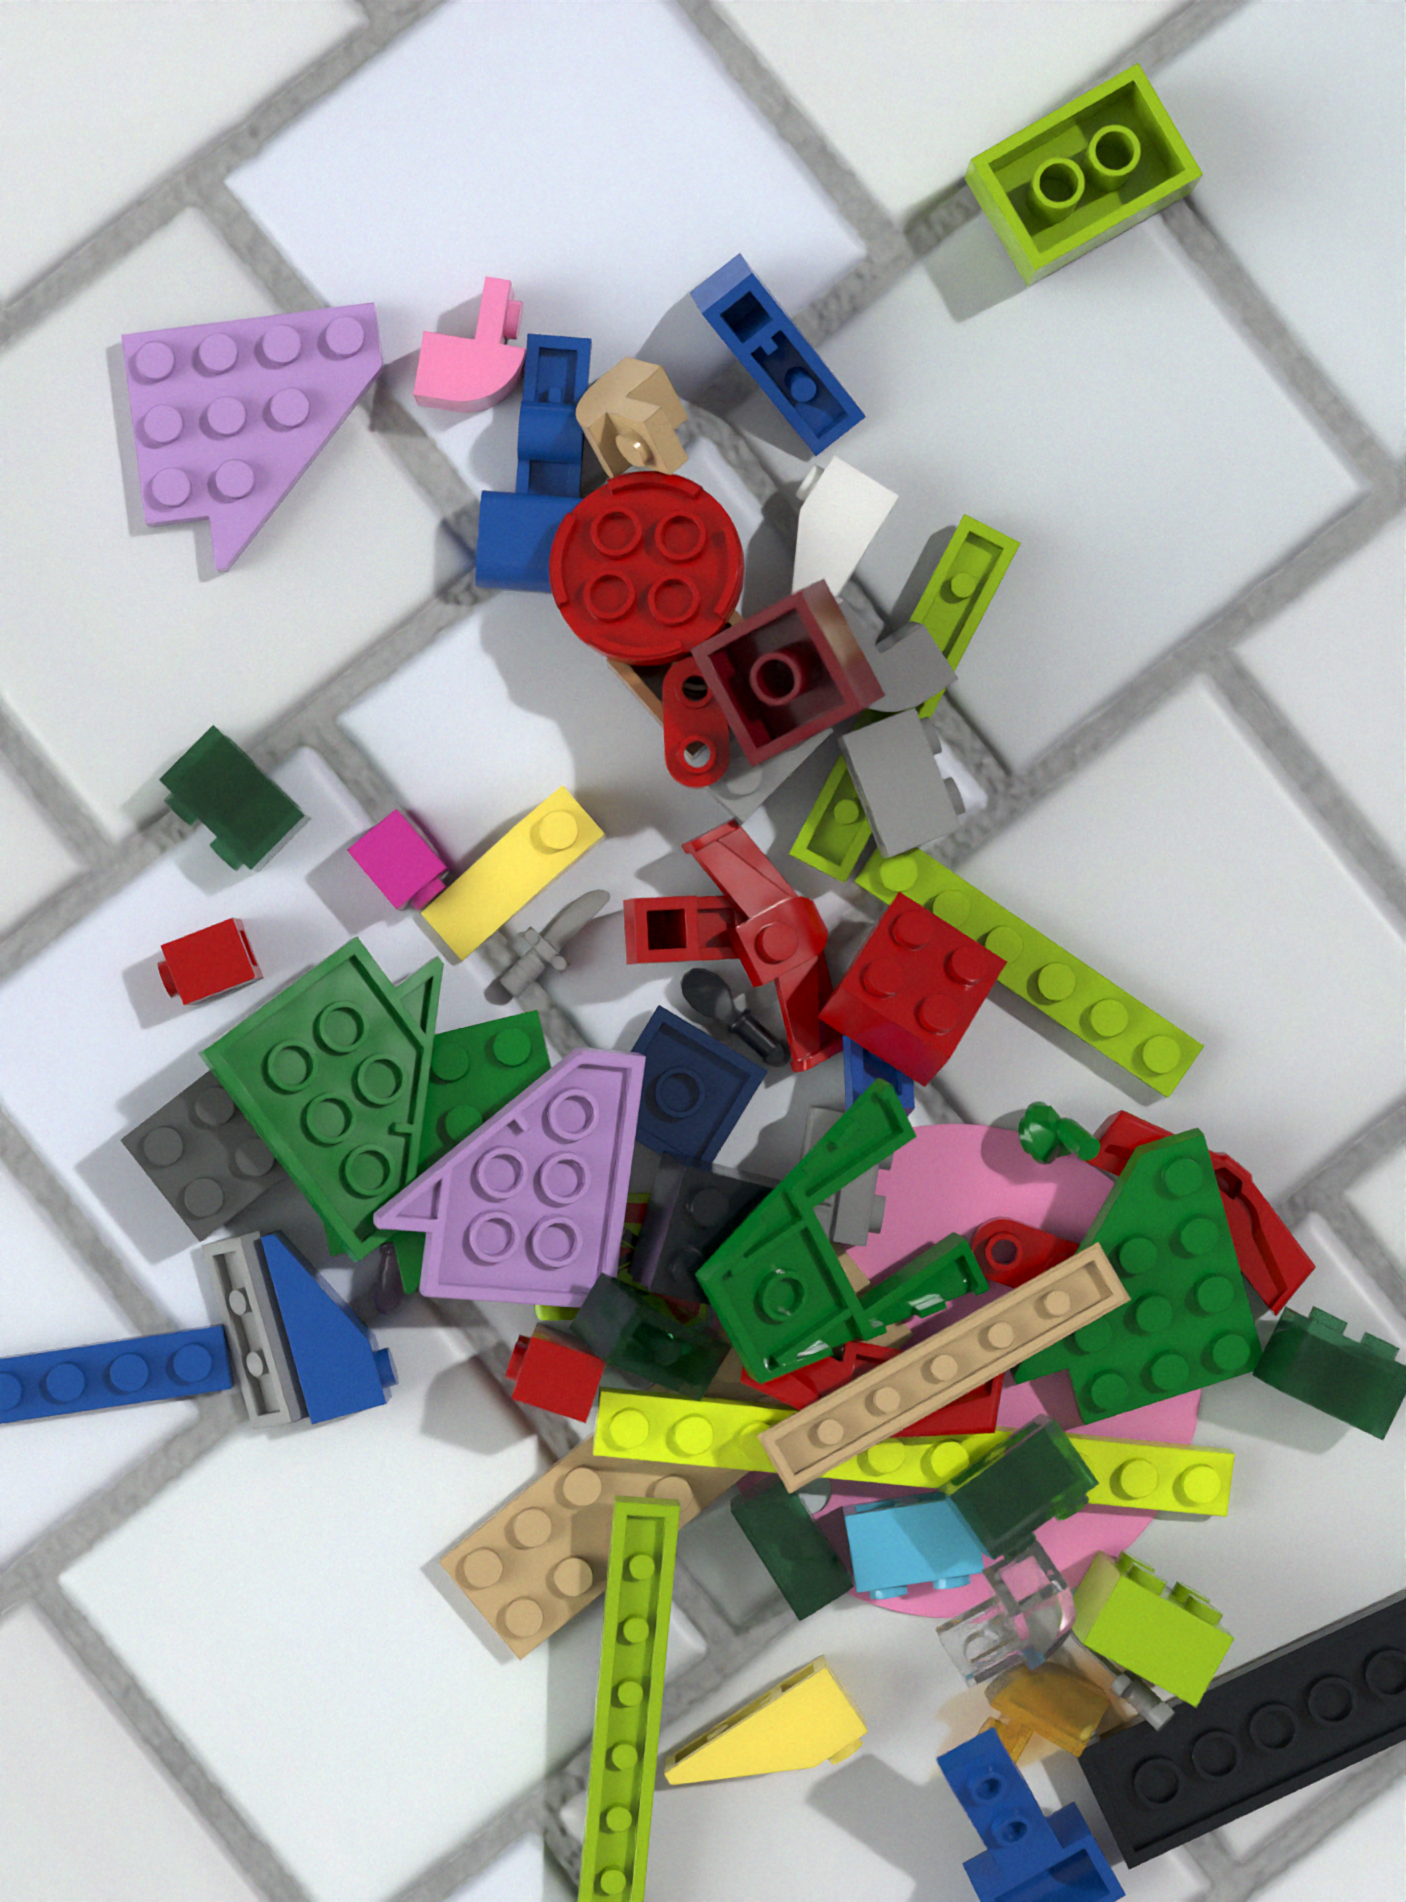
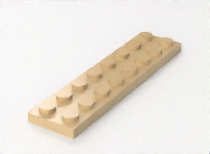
M829 1241L857 1297L860 1298L873 1289L875 1286L838 1242ZM901 1320L886 1326L887 1333L868 1341H864L860 1337L853 1341L899 1349L915 1335L904 1321ZM723 1326L643 1390L788 1405L740 1382L742 1362ZM844 1344L832 1348L833 1355L829 1357L841 1362ZM593 1431L440 1558L439 1563L518 1659L522 1660L606 1590L614 1495L679 1500V1530L750 1472V1470L595 1456L592 1450L595 1432Z

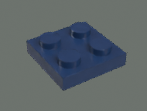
M658 1005L630 1051L646 1056L635 1140L661 1156L664 1150L713 1163L768 1070L661 1005Z

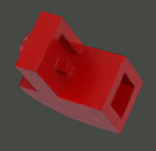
M725 895L651 897L623 900L626 965L739 959L725 930L745 919Z

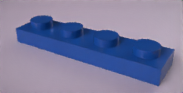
M224 1324L0 1357V1424L231 1389L234 1387V1380Z

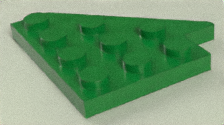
M357 936L350 939L198 1053L353 1262L361 1261L399 1231L377 1228L373 1224L374 1213L416 1179L444 966L438 956L434 957L394 987Z
M538 1010L434 1034L416 1178L552 1068ZM323 1222L330 1256L347 1255L346 1251ZM399 1230L380 1245L384 1246L394 1243L406 1295L416 1294L419 1291L426 1232Z

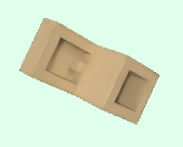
M625 357L592 384L581 397L576 408V418L605 473L609 477L613 478L623 474L632 465L671 475L689 460L674 431L688 419V416L662 366Z

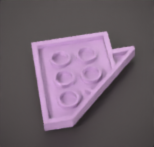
M375 303L121 335L145 524L149 527L209 520L215 568L218 572L229 571L384 371Z
M576 1047L374 1213L373 1224L377 1228L426 1232L419 1291L424 1297L605 1310L613 1309L646 1056L637 1052Z

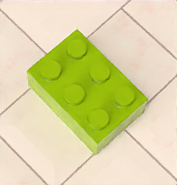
M1138 62L971 158L964 179L1026 286L1029 287L1192 193L1203 173Z

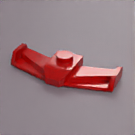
M734 817L682 844L681 847L686 854L690 853L745 919L725 931L753 987L764 986L774 980L793 1059L790 1062L792 1071L794 1073L807 1071L843 1051V1034L817 1018L832 994L833 987L823 950L827 943L828 930L814 901L797 895Z
M1120 1110L1107 1117L1092 1135L1099 1141L1100 1151L1095 1158L1085 1162L1119 1177L1137 1146L1175 1134L1124 1110ZM1208 1149L1241 1273L1270 1312L1277 1316L1316 1266L1254 1184L1252 1174L1227 1153L1213 1152Z
M852 1340L844 1343L841 1362L832 1357H826L762 1384L752 1379L742 1364L740 1382L801 1410L904 1351ZM1005 1371L888 1438L995 1433Z

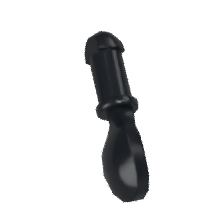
M692 968L683 975L680 982L682 994L693 1009L704 1016L727 1022L730 1025L727 1032L739 1037L763 1058L762 1062L767 1065L782 1067L788 1063L790 1049L783 1038L778 1039L750 1015L751 1011L748 1008H745L742 1012L739 1011L734 1004L729 985L719 975L705 968Z

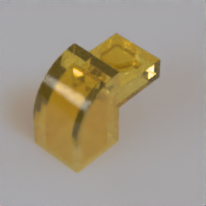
M1048 1661L1020 1663L1000 1673L984 1691L989 1706L998 1710L1001 1714L998 1719L989 1716L977 1735L994 1727L1015 1763L1018 1761L1034 1732L1079 1758L1111 1701L1102 1687L1063 1665Z

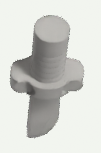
M594 890L580 896L543 937L530 926L522 937L532 947L500 979V982L518 998L550 964L562 974L571 964L560 952L609 902L611 897L609 892Z
M1065 1621L1063 1625L1070 1637L1115 1678V1681L1110 1685L1109 1691L1118 1700L1124 1698L1157 1731L1162 1729L1175 1712L1142 1682L1141 1676L1128 1669L1121 1672L1105 1656L1083 1645Z

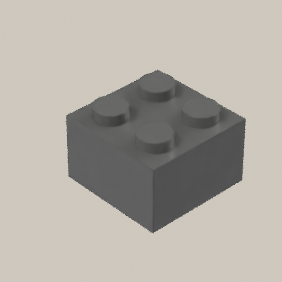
M211 1070L120 1140L199 1242L211 1237L289 1176Z

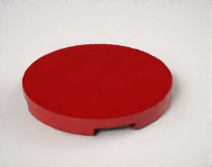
M658 471L630 472L606 480L607 484L586 496L571 513L567 512L559 525L551 546L549 558V579L553 598L562 617L573 633L584 644L600 655L617 662L639 666L660 665L677 661L691 655V648L719 634L733 615L742 593L745 577L744 552L740 537L733 521L723 506L706 492L701 485L690 479Z

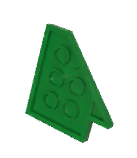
M1197 1127L1137 1146L1075 1252L1077 1254L1094 1243H1099L1131 1300L1010 1368L1011 1376L1016 1385L1066 1369L1078 1414L1084 1425L1266 1368L1204 1134Z

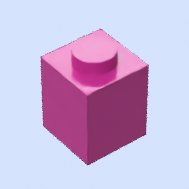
M397 809L347 849L349 854L397 910L402 911L411 904L418 912L446 889L440 878L449 872L450 869L403 813Z

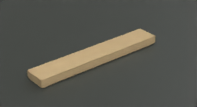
M1094 1243L757 1434V1437L790 1494L1131 1299L1099 1243Z

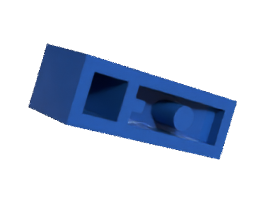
M741 253L737 254L690 292L704 318L815 456L866 417Z
M282 1230L273 1231L262 1236L261 1241L311 1424L387 1404L392 1397L390 1387L399 1384L390 1348L387 1347L379 1350L376 1335Z

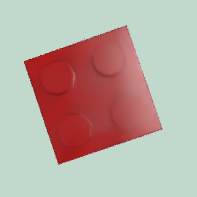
M898 892L871 929L817 1018L912 1078L923 1087H926L953 1055L1007 961L903 893Z

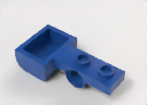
M527 334L523 399L521 401L518 425L515 493L482 490L475 568V585L477 588L552 594L549 579V558L555 534L567 512L571 513L584 499L580 498L585 434L576 418V408L583 394L589 389L591 338Z
M994 1727L936 1758L944 1777L987 1850L962 1863L980 1902H1115L1126 1896L1075 1801L1045 1817L1021 1771L1012 1760Z

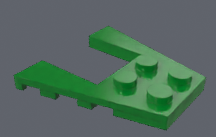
M881 1078L876 1079L696 1273L747 1374L759 1384L833 1355L832 1348L860 1337L864 1341H868L887 1333L886 1326L913 1315L924 1318L947 1308V1301L969 1292L978 1296L990 1290L967 1240L955 1232L946 1236L860 1298L857 1297L813 1208L917 1137L892 1084Z

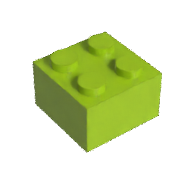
M1099 1550L1062 1617L1083 1645L1197 1707L1235 1639L1220 1623L1224 1614L1209 1604L1210 1599L1184 1583L1176 1581L1172 1590L1165 1587L1167 1582L1154 1574L1155 1569L1134 1555L1121 1550L1119 1556L1115 1559Z

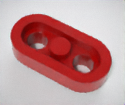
M689 657L675 663L668 670L663 681L664 757L666 768L677 783L691 789H703L718 782L728 768L730 759L729 723L694 657ZM690 678H700L708 687L707 695L700 701H690L682 692L684 683ZM701 743L708 748L710 758L705 765L693 767L686 762L684 752L690 744Z
M994 1217L984 1221L975 1230L970 1242V1248L983 1275L994 1282L1014 1289L1075 1254L1080 1245L1073 1240L1009 1217ZM1000 1240H1009L1015 1245V1254L1007 1262H998L992 1257V1248Z

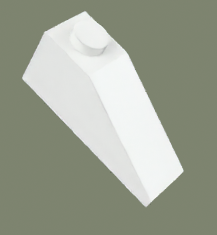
M834 455L825 470L814 464L795 495L804 504L800 508L797 520L790 595L817 581L825 579L833 596L838 597L899 498L894 492Z

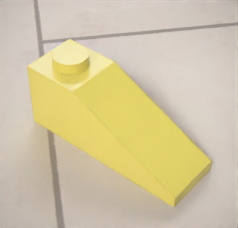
M562 785L504 835L425 908L421 914L460 960L464 961L606 838V835Z
M821 1655L664 1759V1775L671 1785L815 1768L827 1759L834 1765L850 1757L862 1746L863 1742L860 1737L868 1733L866 1720L824 1655Z

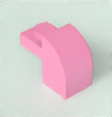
M485 276L475 340L424 331L413 391L419 406L463 413L482 411L505 400L519 385L525 373L526 349L505 345L506 338L518 339L523 311V302L513 300L514 291L511 280Z

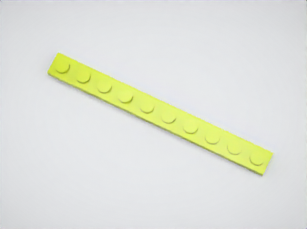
M600 1386L592 1449L593 1455L777 1473L757 1434L800 1410L783 1404ZM996 1426L995 1433L887 1438L878 1445H874L820 1477L1227 1517L1235 1454L1229 1448Z

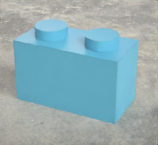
M940 1490L842 1506L853 1580L857 1593L869 1591L871 1599H889L907 1594V1585L932 1581L934 1589H951L970 1584V1575L985 1573L971 1492Z

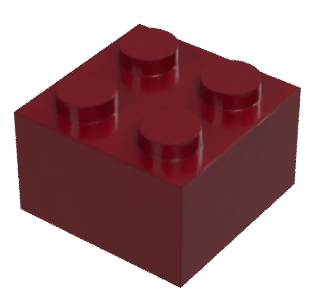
M825 579L800 589L690 649L752 767L865 709L886 696Z

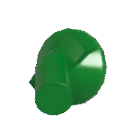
M1036 1101L1028 1105L1025 1116L1020 1119L1018 1133L1021 1146L1026 1153L1031 1154L1038 1164H1051L1056 1158L1070 1155L1071 1151L1081 1160L1089 1161L1095 1158L1100 1151V1143L1094 1136L1075 1120L1060 1117L1051 1105L1048 1106L1045 1102Z

